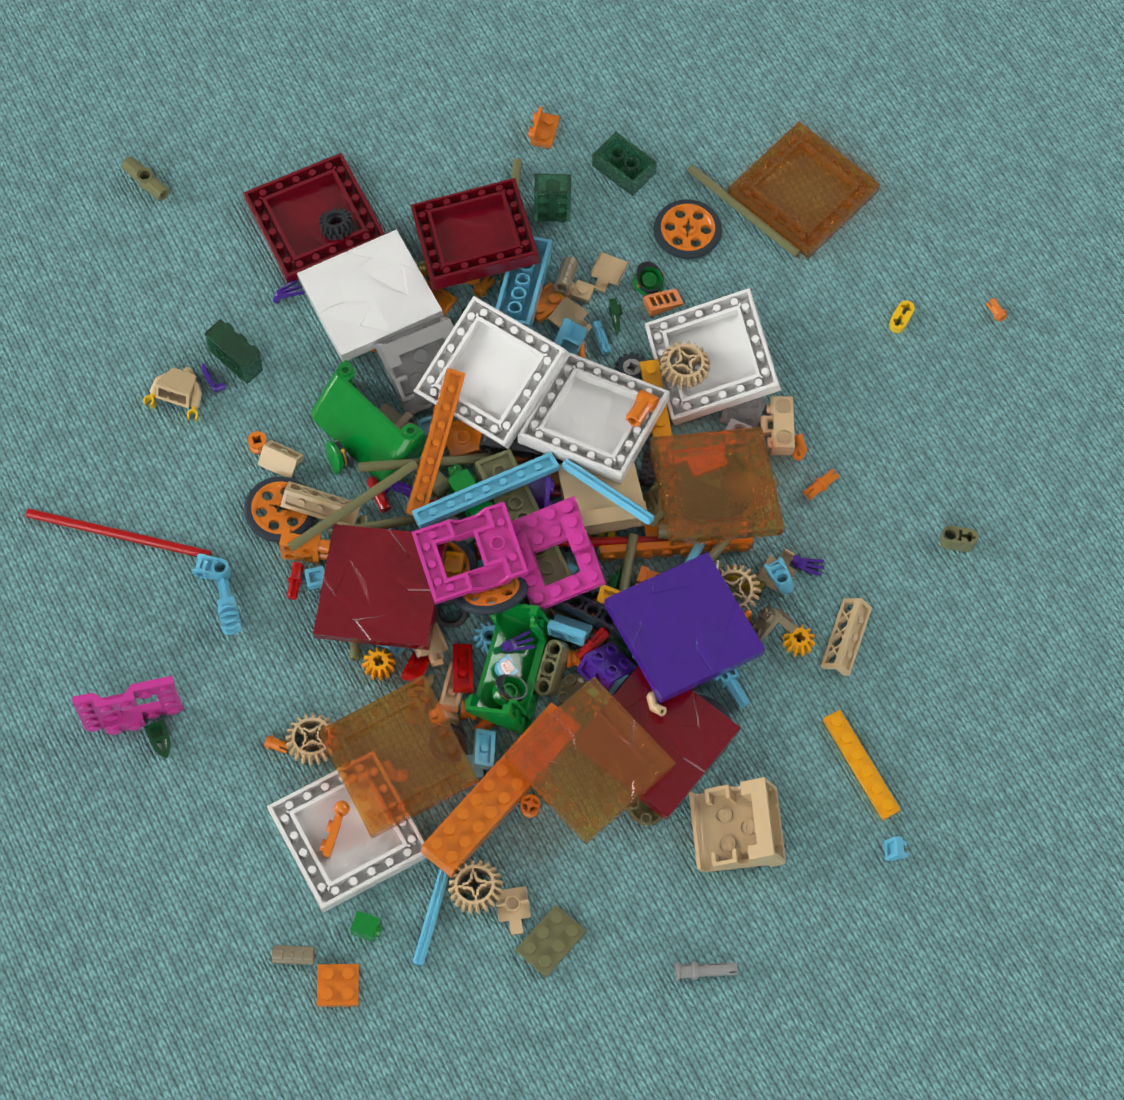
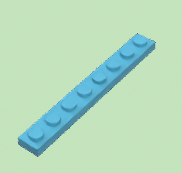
M549 452L412 511V515L419 528L422 529L559 471L560 466L552 452Z

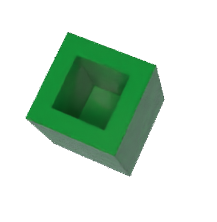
M357 911L350 928L351 935L371 942H375L376 937L379 938L383 930L380 918Z

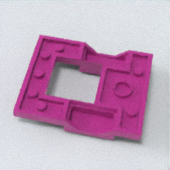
M575 496L511 522L529 573L521 576V578L528 585L526 594L530 605L539 606L541 610H544L606 584L594 547L586 532L582 513ZM569 541L580 572L545 586L535 554Z
M505 502L486 507L471 517L461 520L449 519L412 532L435 605L472 592L474 595L511 583L510 580L529 574ZM475 536L484 567L447 578L437 546L453 540L458 542Z
M172 676L131 684L125 693L101 698L93 692L72 697L73 706L86 731L96 732L104 727L106 733L111 735H117L129 729L131 731L139 730L141 727L146 726V718L156 719L160 715H175L179 711L184 710ZM156 694L159 700L137 705L136 698L147 699L151 695Z

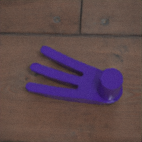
M297 280L292 281L275 292L273 302L279 303L282 298L305 294V291H295L301 289L302 285L293 286L297 283Z
M203 363V374L212 390L218 393V391L226 389L224 382L214 383L206 364Z
M398 481L387 488L385 492L387 493L393 489L409 498L412 487Z
M799 555L793 556L791 563L795 568L813 575L822 576V573L811 569L823 570L824 567L809 563H823V559L800 558Z
M526 631L504 642L501 647L504 652L535 648V645L517 646L534 639L531 637L515 642L530 634V631Z

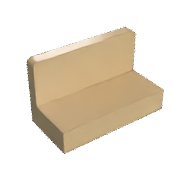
M270 440L263 445L258 465L281 476L293 478L295 468L303 461L304 454Z

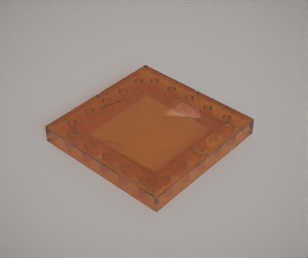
M799 121L728 187V193L801 250L800 253L809 259L879 192L880 184Z
M762 427L651 437L649 446L670 546L783 534L785 527Z
M425 675L318 730L372 838L480 782Z
M595 677L505 753V758L586 845L670 772L676 764Z

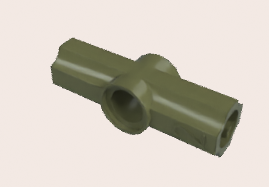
M133 156L124 160L121 165L122 169L139 183L141 189L148 191L158 201H163L167 198L170 189L153 175L150 168L144 167Z

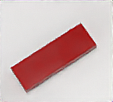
M453 644V693H473L472 644Z

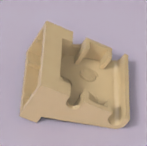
M562 463L559 464L558 481L562 501L572 496L576 497L588 535L645 526L643 521L562 469ZM634 463L622 484L588 471L647 510Z
M762 777L742 781L740 786L736 787L723 785L704 789L702 794L689 793L697 870L700 872H712L766 865L774 867L786 864L777 787L768 779Z

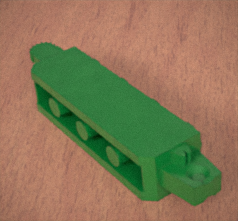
M458 464L448 468L450 476L448 482L451 494L478 483L475 475H471L468 469L463 470ZM486 501L463 512L466 517H471L494 504L492 501Z

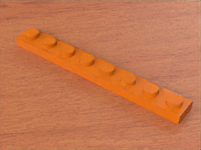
M450 368L446 369L405 514L412 515L413 510L429 504L466 373Z
M752 535L735 536L722 551V554L735 550L746 552L752 549ZM722 537L709 538L700 554L709 553ZM697 539L637 543L634 558L650 559L654 556L667 558L679 554L681 556H688ZM627 544L599 546V559L607 562L614 561L615 559H624Z

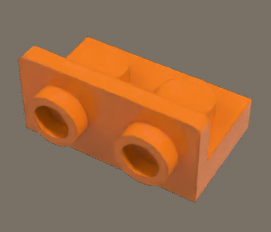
M539 106L538 112H534L532 122L534 126L530 127L528 137L531 138V145L552 149L560 116L543 113V107Z

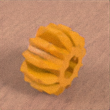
M803 624L800 628L797 627L793 633L786 629V634H783L782 637L784 640L783 647H788L786 652L790 653L793 651L794 657L797 656V653H800L802 657L805 656V652L811 653V647L815 646L813 641L815 635L810 634L811 629L807 628L805 630Z
M377 647L375 649L376 652L369 649V656L364 655L363 659L365 662L362 663V667L366 669V675L371 674L372 680L378 676L379 681H381L382 676L389 678V672L394 673L395 669L393 666L396 665V662L392 659V653L387 654L386 648L380 652Z

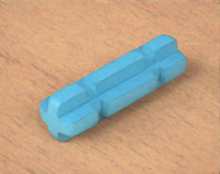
M601 321L593 322L592 329L595 332L601 354H610L611 347L608 344Z

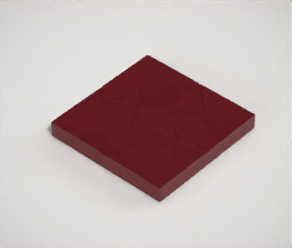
M342 153L243 192L244 201L287 284L299 280L298 272L385 235ZM339 207L342 208V211L344 208L347 209V212L349 211L354 225L352 233H348V237L343 236L342 240L337 238L334 241V238L328 240V237L325 238L322 235L319 218L322 216V213H327L328 209L333 211V208L338 210Z
M515 178L410 205L433 291L540 263L539 254Z
M334 524L313 630L315 638L430 650L438 604L435 605L412 532ZM448 542L437 546L443 567L445 565Z
M638 666L575 740L573 747L667 821L736 737L741 727L692 689L663 703L657 701L658 704L664 706L667 710L664 716L650 711L646 697L653 690Z

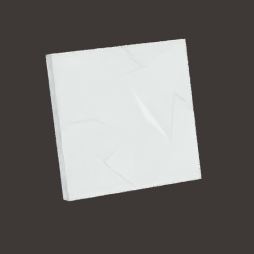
M397 229L297 273L300 284L342 362L375 349L374 344L443 316L441 307Z
M750 288L645 323L654 360L658 359L659 366L661 365L660 358L662 353L667 350L668 345L672 347L674 342L680 345L681 340L684 344H687L689 340L691 345L697 343V348L703 347V353L707 352L708 359H710L708 376L703 380L702 384L698 383L696 388L690 385L689 389L686 386L680 389L678 384L673 387L672 381L667 383L666 377H663L662 371H660L663 388L670 391L667 406L674 425L781 391ZM677 357L671 360V365L675 364ZM699 364L695 365V368H693V373H695L700 368Z
M473 296L414 389V392L436 405L446 369L450 368L466 373L454 417L509 449L569 353L563 347Z
M569 353L520 430L518 443L545 454L552 452L557 459L562 461L569 459L587 471L622 484L669 401L670 391ZM641 389L659 397L656 409L647 415L641 426L634 427L626 420V415L634 405L636 396Z
M374 751L267 806L274 823L323 913L427 858L421 853L424 840ZM343 800L349 804L350 811L346 816H343L331 858L328 859L322 857L323 851H320L323 839L327 840L329 834L326 831L328 822L333 820L336 815L334 812L335 803Z

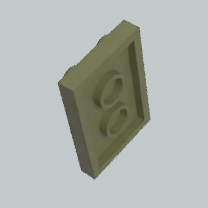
M555 905L516 948L515 952L547 978L587 931Z

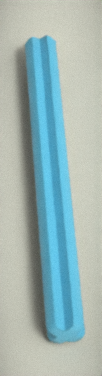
M566 459L562 463V469L647 525L654 521L653 514L571 460Z
M439 869L413 958V963L416 965H424L449 876L441 869Z

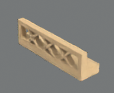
M289 481L280 506L324 520L352 500ZM361 507L336 524L355 525Z
M843 598L821 663L823 669H836L843 676H850L872 607L862 598ZM848 605H853V608L846 613ZM848 621L847 626L841 630V625ZM842 637L841 643L835 647L836 641ZM836 654L834 663H829L830 658Z

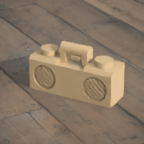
M793 396L770 397V402L766 403V414H769V416L760 417L761 435L770 436L767 437V448H770L771 455H792L795 449ZM768 422H772V429H768Z

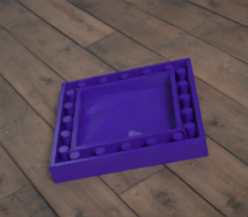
M708 552L612 595L604 601L606 610L660 703L762 656L765 652L764 646Z

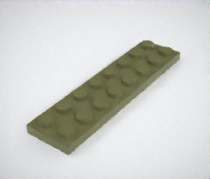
M510 449L475 462V467L482 481L518 466ZM528 484L491 499L494 505L505 502L511 522L540 510ZM557 545L535 554L545 586L572 575Z

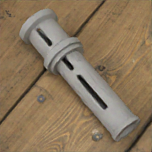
M694 961L691 964H679L678 962L674 964L676 981L684 978L697 980L699 977L738 974L736 972L738 971L737 962L698 964V962Z

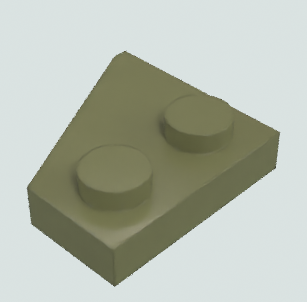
M659 477L643 496L647 511L654 515V521L650 524L652 527H655L658 521H661L666 514L667 481L662 477Z

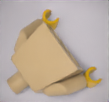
M185 367L183 370L171 368L167 373L155 378L149 391L151 392L150 395L145 396L143 399L144 404L147 406L148 402L152 400L150 407L153 409L157 405L154 398H158L185 408L192 406L187 412V418L189 420L191 414H196L195 422H197L199 419L197 407L199 408L202 396L200 384L196 382L197 376L190 367Z

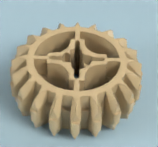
M681 340L680 345L676 342L673 343L672 347L668 345L667 350L662 353L660 358V371H662V376L666 377L667 383L672 381L673 387L678 384L680 389L683 386L689 389L690 385L696 388L698 383L702 384L710 371V359H708L707 352L703 353V347L697 348V343L691 345L690 340L687 344H684ZM677 357L675 364L671 365V360ZM699 364L700 368L693 373V368Z
M733 564V570H730L729 565H726V572L719 568V572L727 586L729 585L733 588L739 586L737 589L740 594L734 592L733 596L744 600L743 603L739 604L740 608L750 610L749 604L755 607L756 603L752 600H759L760 597L755 595V593L761 592L760 588H755L760 585V582L753 581L757 575L749 576L752 570L749 568L744 572V565H741L739 570H737V564ZM732 575L741 576L735 582L725 579ZM746 580L750 583L751 588L749 596L742 591Z
M312 713L309 718L307 714H304L303 720L297 717L298 723L291 722L292 728L287 729L289 735L285 736V740L288 742L286 747L290 749L289 754L291 756L295 755V761L301 759V764L303 765L306 761H309V765L312 766L313 761L320 765V759L327 762V755L333 757L334 753L332 750H337L338 748L335 743L339 742V737H337L339 733L338 730L334 729L335 724L330 723L328 717L323 720L322 714L318 718H316L315 713ZM323 731H326L328 734L326 744H323V741L320 739L323 736ZM299 734L304 739L300 748L296 744ZM312 749H317V750H318V751H315V752H309V751L312 750Z
M471 860V865L468 866L464 862V868H459L458 874L455 873L452 878L454 880L449 881V885L452 887L448 891L452 894L451 900L455 901L457 908L461 906L462 912L468 909L469 914L472 915L474 910H476L477 914L480 915L481 909L484 908L485 912H488L487 906L490 905L495 908L493 901H500V897L497 894L503 893V890L500 888L503 886V882L499 880L501 875L496 873L497 869L495 867L490 868V863L487 862L483 866V861L479 860L476 865L474 860ZM477 873L488 876L491 881L479 879ZM470 876V879L467 882L462 883L465 880V878ZM475 880L479 886L478 889H476V893L473 890ZM489 891L487 896L481 899L482 894ZM460 894L473 895L474 901L467 900Z

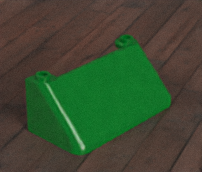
M347 360L341 363L312 408L311 414L314 422L332 439L340 441L346 452L358 463L420 458L425 445L424 431L415 424H407L399 429L355 388V383L352 381L355 376L354 367ZM398 469L369 471V473L373 477H377L378 481L381 482Z
M518 604L502 613L490 615L491 620L495 624L493 637L477 693L470 694L466 698L465 710L469 714L518 734H523L532 724L539 694L535 691V682L546 645L552 636L548 635L547 625L549 619L539 606ZM526 631H530V634L515 642L532 637L533 641L518 645L517 647L535 645V648L510 652L502 650L501 646L504 642ZM507 655L510 656L518 670L514 675L523 679L527 684L528 696L523 705H520L517 700L509 699L507 704L501 706L492 697V689L498 677L495 672V664Z

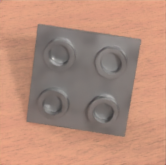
M760 397L723 410L719 422L728 424L730 419L733 418L752 426L751 433L755 434L767 398Z

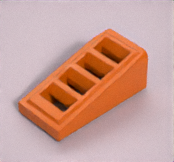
M677 289L653 293L643 297V304L650 317L684 305ZM674 295L677 301L673 302L671 296Z

